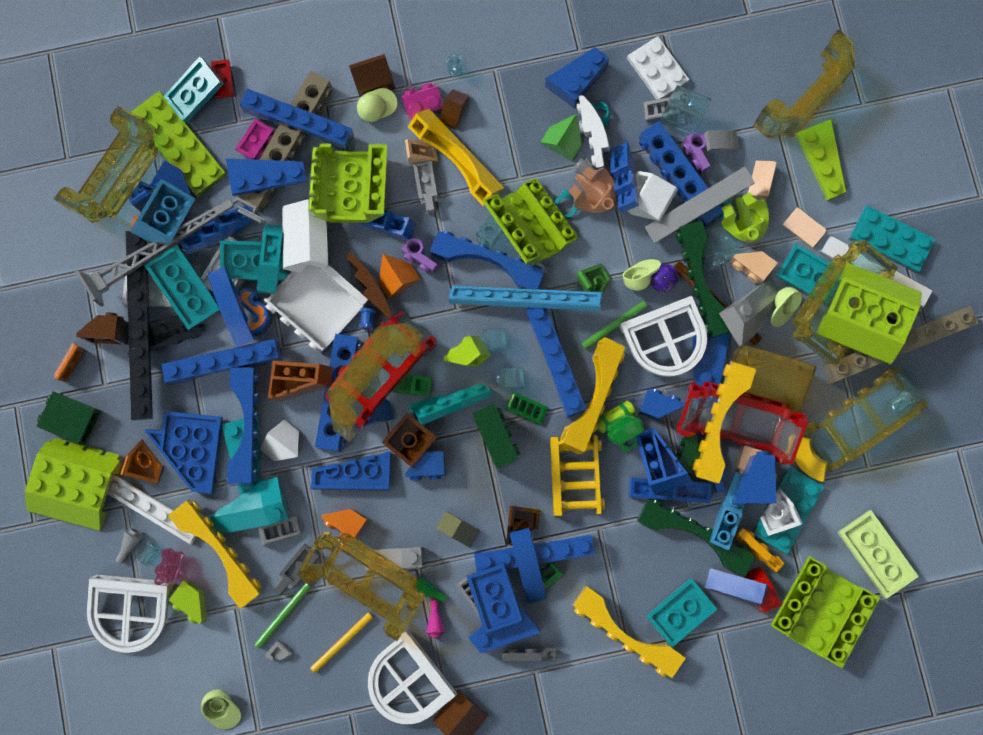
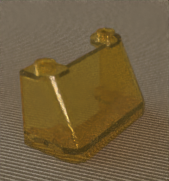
M742 345L734 350L733 362L756 369L751 388L746 392L785 402L790 405L789 409L791 411L801 412L815 375L816 366L750 346Z

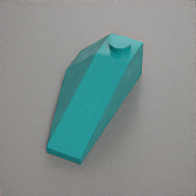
M277 476L258 482L247 492L242 493L234 501L209 516L214 524L212 526L214 530L225 534L288 520L290 510Z

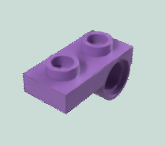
M694 133L685 137L683 150L687 155H690L693 168L702 175L710 167L708 160L702 152L706 145L705 135ZM697 141L701 146L696 147L693 145V142Z
M411 239L407 244L405 243L401 250L404 254L403 257L410 263L416 262L425 273L430 271L434 274L437 271V264L424 256V247L419 239ZM413 246L420 247L417 253L410 251Z

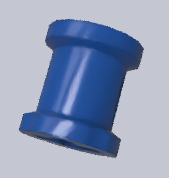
M361 308V324H359L358 328L375 330L374 321L377 310Z

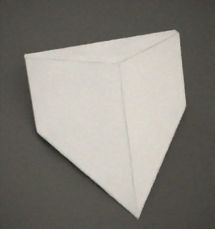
M283 420L267 433L260 450L273 461L298 457L300 431L286 420Z
M780 488L776 492L777 503L769 504L764 514L760 517L768 536L803 524L795 505Z

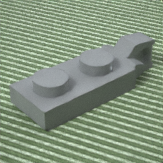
M432 161L413 163L419 201L421 205L426 204L427 214L435 213L433 203L438 202Z

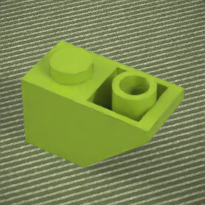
M469 335L463 338L457 347L450 349L443 359L447 362L478 367L491 355L481 337Z
M184 580L170 597L169 601L173 603L172 607L175 610L186 613L188 615L187 619L192 623H205L207 614L204 591L190 580Z

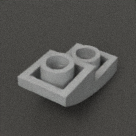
M710 130L704 133L707 151L721 150V152L740 150L736 131Z

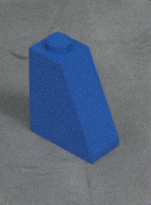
M767 451L756 452V455L749 457L732 498V504L777 503L775 455H768Z

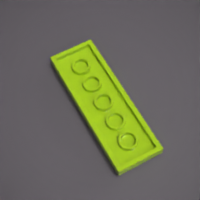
M160 91L130 112L168 162L182 170L188 187L197 197L227 175L186 123L180 119Z

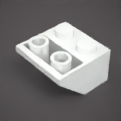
M638 171L636 180L639 206L628 210L631 215L661 221L678 189L652 173Z

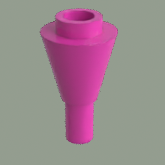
M438 600L430 601L431 614L426 634H429L430 638H441L442 634L445 633V629L439 613Z

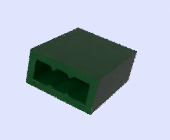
M53 391L46 400V407L39 415L36 427L76 444L86 445L101 410Z

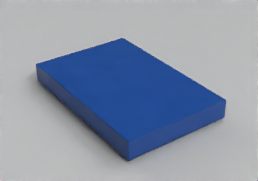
M505 563L466 576L485 634L524 622Z

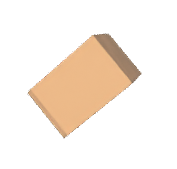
M405 140L410 167L413 166V163L430 160L432 163L438 162L437 149L422 141Z

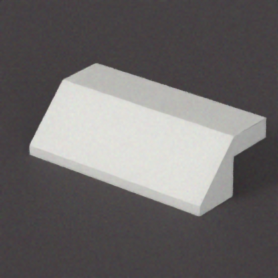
M309 199L285 205L282 208L283 269L302 273L306 265L326 268L328 265L327 221L313 217V213L308 211Z

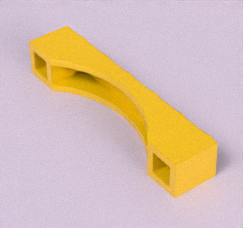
M430 109L415 114L408 128L421 141L438 149L456 165L464 176L470 193L482 206H485L482 202L484 199L496 194L499 195L503 191L504 187Z
M606 337L599 340L592 357L596 373L593 398L585 412L576 421L564 428L558 443L559 446L577 454L588 451L591 445L590 437L598 427L597 419L605 409L604 401L612 391L611 383L618 375V365L624 360L625 353L623 352L625 346Z
M730 361L729 365L726 364L723 371V376H725L724 383L719 384L717 390L719 398L717 403H713L711 409L713 417L711 422L708 421L705 427L706 439L701 441L699 446L701 454L699 459H695L693 465L696 477L720 483L725 468L720 448L722 421L732 403L751 388L756 372L755 368Z
M185 501L172 511L168 517L179 531L201 538L217 552L227 572L228 594L240 609L263 592L260 589L262 588L260 582L256 578L252 579L249 575V568L243 562L240 563L236 558L238 555L232 547L228 548L224 543L226 541L225 537L220 532H216L212 527L214 524L208 516L204 517L200 512L202 510L200 505L196 501Z
M586 585L572 604L575 607L574 612L582 618L585 615L592 619L590 623L599 630L603 627L608 631L606 634L615 642L618 639L624 643L622 647L630 653L637 652L641 655L639 659L649 666L650 663L657 667L655 671L664 678L667 675L673 678L686 659L667 644L644 643L625 634L611 619L604 599Z

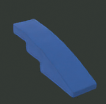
M625 142L611 149V174L614 177V190L618 195V208L621 213L639 206L633 159L629 144Z
M248 206L242 207V208H244V209H246V210L252 212ZM238 208L222 214L213 222L208 223L178 244L185 254L188 255L226 239L254 220L239 213Z
M226 266L208 273L207 275L220 312L236 347L254 341L256 338L247 322L249 319L242 307V299Z
M631 477L629 478L628 497L710 503L711 483L692 482L654 494L649 486L648 479Z

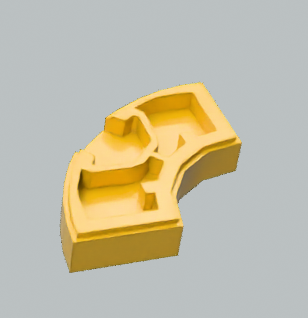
M795 435L790 436L791 453L798 437ZM803 437L795 457V462L807 475L824 482L828 462L820 459L815 454L811 439Z

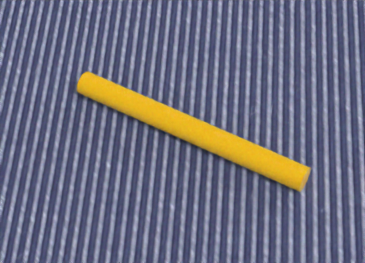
M368 612L310 667L314 673L318 672L374 617Z

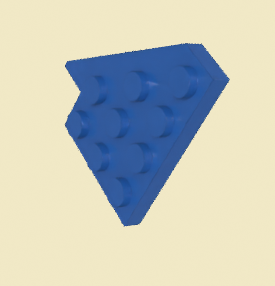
M164 411L162 430L145 429L146 434L192 492L213 494L223 417Z

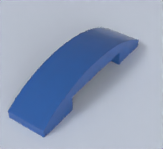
M529 528L511 532L510 537L527 603L547 599Z

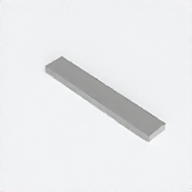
M744 166L665 214L661 221L656 220L647 225L645 229L654 244L677 231L680 226L689 224L752 186L755 182Z

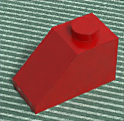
M761 567L747 572L743 578L769 585L764 605L755 602L759 612L766 613L782 606L774 586Z

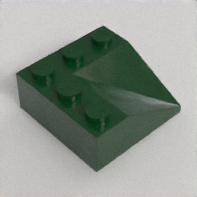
M492 404L472 413L497 472L518 461V455L521 453L517 444H512L509 438L513 435L509 426H504L503 424L505 417L501 408H496L495 404Z

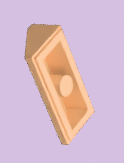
M755 161L752 174L755 184L750 186L748 193L751 192L754 198L760 200L768 198L777 162Z
M798 207L783 223L784 227L812 248L827 231Z

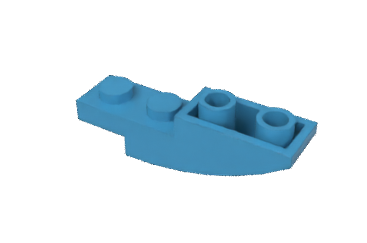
M739 472L734 473L729 488L724 494L710 538V543L729 551L745 505L732 504V498L742 477V474Z

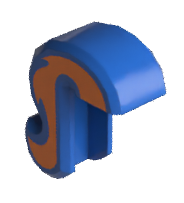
M244 289L239 293L242 299L241 304L256 317L249 323V326L255 337L260 336L272 324L273 315L265 307L266 305L257 302L260 300V296L251 289Z

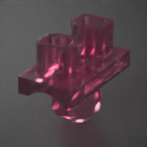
M172 548L163 549L160 554L163 558L161 564L157 565L154 571L156 573L154 583L156 585L164 583L175 584L176 580L182 576L180 567L184 553L182 551L175 552Z

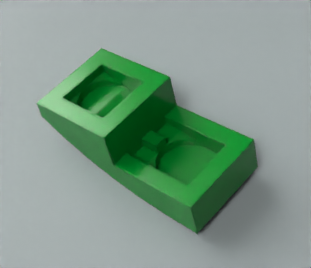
M407 374L393 392L429 397L432 378Z

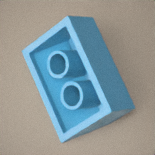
M160 179L130 232L146 241L171 243L195 198L165 180Z

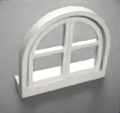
M692 296L623 322L619 326L638 364L648 372L662 377L678 376L691 370L701 360L707 345L706 328ZM688 312L695 331L672 340L664 320ZM658 323L666 343L642 351L635 332ZM696 335L694 352L688 360L682 363L674 343ZM668 347L675 366L658 365L649 360L646 354Z
M98 574L91 577L88 588L87 620L93 635L101 644L117 652H136L151 645L161 635L166 625L169 592L173 589V581ZM100 592L125 594L123 615L99 613ZM133 595L157 597L156 618L131 616ZM100 618L123 620L121 640L114 638L104 629ZM131 621L154 623L151 631L145 637L129 641Z
M409 630L405 631L397 640L383 650L370 668L368 691L371 701L384 717L396 723L415 724L424 721L457 695V692ZM403 647H405L420 667L405 681H402L388 662ZM385 665L400 685L382 698L379 689V675L382 667ZM424 673L441 694L425 708L421 706L408 689V686ZM402 691H405L419 711L413 713L399 712L391 708L388 703Z

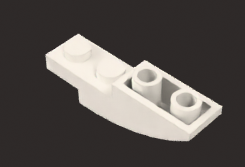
M582 95L579 96L580 102L577 103L578 114L582 115V120L579 121L580 131L584 132L586 137H589L590 148H594V155L591 156L592 165L597 170L605 168L603 153L610 151L609 141L600 117L590 102Z

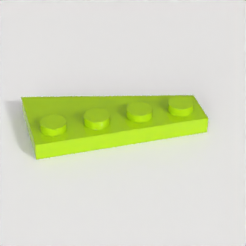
M829 119L797 132L795 136L826 200L829 201L845 194L846 189L832 120Z

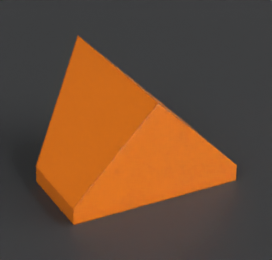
M382 254L379 285L388 299L421 280L411 263Z
M141 439L127 454L121 475L157 484L163 465H161Z

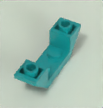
M264 224L257 292L276 294L283 226Z

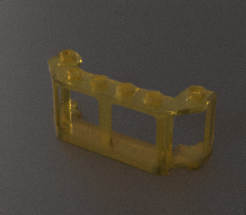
M408 323L377 327L327 390L333 430L349 442L352 440L356 432L351 428L357 421V414L351 407L393 353L403 358L406 352H412L414 356H417L422 349V333Z
M324 531L315 540L297 574L306 583H316L322 577L330 584L344 591L345 594L350 595L362 605L367 606L379 616L385 618L387 622L383 630L388 637L395 641H398L425 598L423 592H418L415 586L417 584L415 576L348 533H342L341 537L331 536V532ZM316 549L319 551L323 549L332 551L325 564H308ZM341 551L369 568L361 583L356 582L334 567V563ZM375 574H378L404 591L396 606L391 605L369 590L368 586ZM407 601L408 605L406 608L411 610V613L405 623H403L400 617V610Z

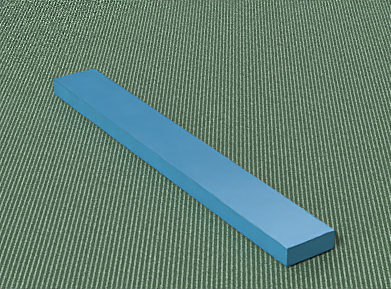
M452 286L448 300L449 304L601 311L603 292Z

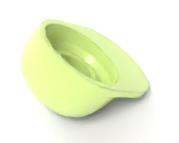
M380 88L362 95L357 103V112L360 118L367 122H375L389 116L397 108L395 94L386 88Z
M655 259L644 260L627 269L622 275L625 286L634 291L647 288L651 282L652 275L661 267L660 261Z
M785 287L777 293L775 297L776 309L771 317V324L774 327L784 325L799 308L803 297L800 291L793 287Z
M216 689L208 692L203 697L201 702L202 715L214 727L230 729L239 723L241 711L231 701L227 692Z

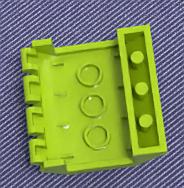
M320 144V147H314L312 152V161L314 163L311 165V178L315 180L310 181L309 195L313 197L309 198L308 211L313 213V217L330 223H368L384 216L388 145L369 144L368 151H333L331 144Z
M55 437L52 441H47L36 454L25 489L27 511L102 531L107 514L102 509L113 474L119 475L122 466L120 455L106 452L104 455L103 450L88 447L85 451L86 446L73 442L68 444V441Z

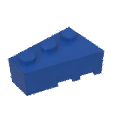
M594 47L546 77L545 87L575 108L577 103L580 102L579 96H584L607 69L610 58Z
M654 427L643 430L644 432L636 436L648 483L654 494L692 483L686 470Z
M519 602L518 605L524 622L489 634H485L482 625L469 635L468 638L480 654L540 633L539 628Z

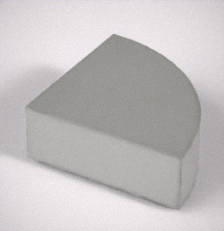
M277 640L265 657L270 660H283L291 656L293 652L281 641Z

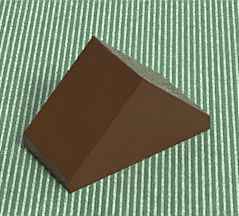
M454 89L450 91L444 100L440 121L445 126L454 129L458 128L470 95Z

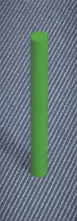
M644 301L640 302L582 342L581 345L586 350L619 327L621 323L628 321L645 309L647 304Z
M305 582L254 643L257 648L261 649L311 589L312 586Z

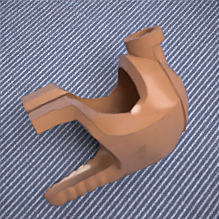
M588 166L582 175H576V180L585 189L587 196L585 197V192L574 184L568 192L575 199L573 204L575 208L591 213H604L615 206L618 198L614 190L615 183L605 168L597 171Z

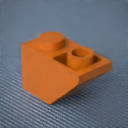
M354 509L323 514L321 517L325 520L323 524L332 530L337 528L341 531L340 535L347 540L351 538L356 540L369 519Z

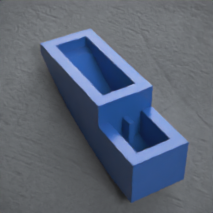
M384 210V216L371 222L358 223L373 230L408 241L411 240L417 225L410 218L395 215L387 210Z

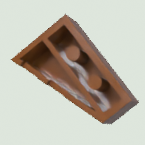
M273 361L268 399L284 401L330 387L333 367L313 363Z

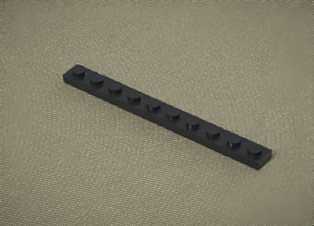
M125 231L126 256L147 245V241L130 231ZM140 255L138 261L145 258L146 256ZM133 260L127 262L126 265L131 266ZM142 265L127 275L131 420L133 421L153 419L148 270Z

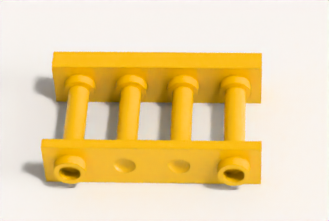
M597 435L592 436V442L588 449L593 450L592 462L563 463V461H559V453L570 450L558 445V437H550L553 516H562V512L568 509L596 508V514H602L601 510H605V502L600 494L598 452L602 450L601 440H598ZM594 469V481L564 482V480H560V473L564 472V470ZM595 489V501L565 502V500H561V492L565 490Z

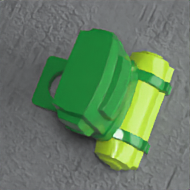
M629 401L619 403V406L602 414L597 419V430L601 433L607 432L610 441L614 444H619L623 453L638 446L636 436L644 432V426L639 418L634 417L636 409ZM633 438L631 445L625 446L623 444Z

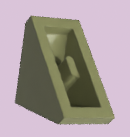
M445 511L436 527L441 532L469 548L479 532L478 529Z

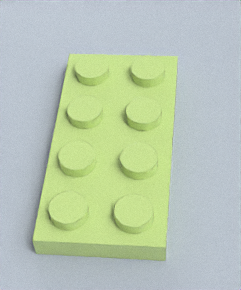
M868 510L837 532L884 599L889 598L919 577L871 510Z

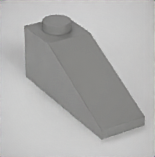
M423 547L364 550L365 570L424 566Z

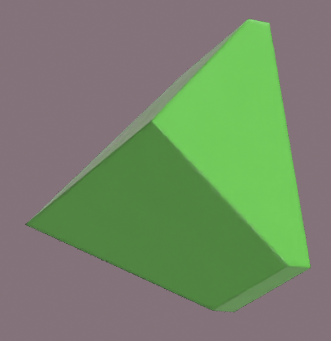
M576 114L550 126L540 144L570 161H573L582 146Z
M601 263L579 271L576 277L584 292L604 293L608 281L611 279Z

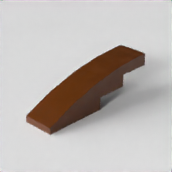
M350 252L346 259L358 270L354 276L366 288L362 294L386 318L391 319L393 315L376 281L365 266Z

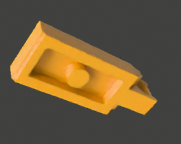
M742 528L736 531L734 537L742 545L750 548L751 553L758 560L764 562L774 573L778 572L784 565L779 556H772L765 544L758 543L754 539L755 535L750 530Z

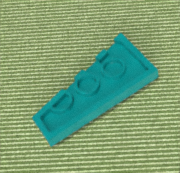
M484 383L475 384L468 388L408 404V407L413 416L423 425L492 397L491 389Z
M260 414L258 422L255 423V430H258V442H255V449L258 450V460L255 461L254 468H257L258 478L254 480V485L261 481ZM244 418L221 424L230 460L240 446L244 432ZM237 486L239 494L247 492L253 486Z

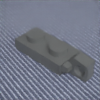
M304 543L279 573L280 576L277 579L280 583L274 590L279 595H282L287 588L292 590L320 555Z
M546 647L541 653H537V649H525V653H518L517 649H506V653H502V660L557 661V650Z

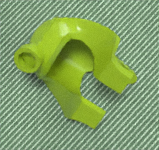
M751 192L742 196V198L737 197L736 206L740 215L738 221H735L737 214L731 203L722 207L724 220L721 222V225L737 239L744 242H756L767 232L769 212L767 202L764 199L757 200Z

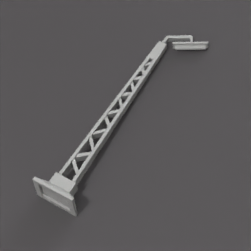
M239 197L232 201L228 199L180 226L171 243L152 242L100 272L95 271L90 275L78 269L74 271L92 300L103 307L102 294L108 291L111 285L234 207L235 203L240 202L253 209L250 212L237 206L239 213L259 223L265 222V219L255 214L256 206ZM153 248L152 253H147V251ZM140 255L146 256L145 258L138 261ZM133 260L131 266L124 265L127 262ZM119 267L126 269L117 275ZM112 272L111 279L105 281L103 276Z

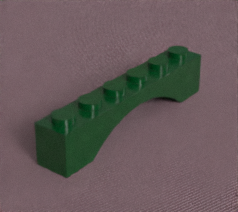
M701 220L680 226L676 233V240L683 249L681 251L682 259L684 262H687L689 268L687 269V275L689 280L693 281V294L699 300L698 310L701 317L704 316L707 335H710V338L713 339L730 334V330L719 314L726 308L714 298L708 289L702 271V255L707 241L703 222Z
M655 499L645 502L636 522L654 531L679 529L692 533L704 540L715 551L724 568L742 577L746 576L755 558V555L750 553V548L744 545L738 547L731 544L729 551L710 543L713 529L707 526L704 529L697 526V521L689 517L687 519L680 517L681 513L672 508L669 511L662 507L663 504Z

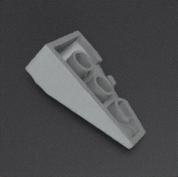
M770 278L719 313L739 347L755 336L775 302L778 292Z

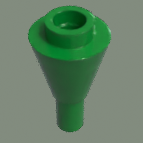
M423 576L420 578L416 577L411 585L412 593L433 597L442 603L446 600L447 596L437 591Z

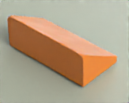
M72 343L57 368L54 378L66 382L83 354L84 349Z

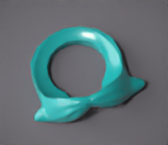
M601 99L599 103L591 105L594 109L607 111L606 115L601 118V122L603 125L608 126L611 115L609 106Z
M562 189V193L554 202L557 208L558 203L562 199L573 197L568 192L569 190ZM573 205L572 211L570 213L562 215L565 218H570L579 209L575 208Z

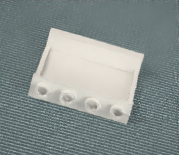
M306 265L302 273L292 271L277 287L276 294H271L264 301L267 303L265 307L273 314L278 312L282 316L280 320L287 326L291 324L296 328L294 332L300 338L304 339L306 337L311 341L309 345L318 352L320 349L324 352L334 341L335 333L340 334L358 314L360 309L366 305L368 299L329 265L326 268Z

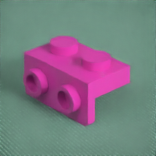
M432 82L422 85V89L416 91L415 88L408 89L401 95L409 119H412L416 113L427 109L433 112L443 108L438 86L436 84L433 85Z
M255 118L236 146L235 151L248 159H260L265 151V146L267 143L269 144L275 133L274 128L266 126Z

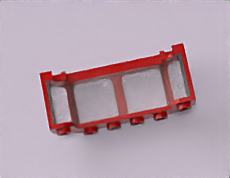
M695 382L690 383L687 399L680 420L676 425L677 433L688 438L696 435L697 431L702 435H707L705 427L707 422H711L713 417L711 409L713 403H717L719 395H717L719 384L704 382L703 386H700ZM744 392L732 403L726 412L720 430V440H732L741 446L750 445L761 451H771L772 455H775L776 462L793 465L808 425V419L806 414L802 412L791 411L789 409L790 405L785 402Z

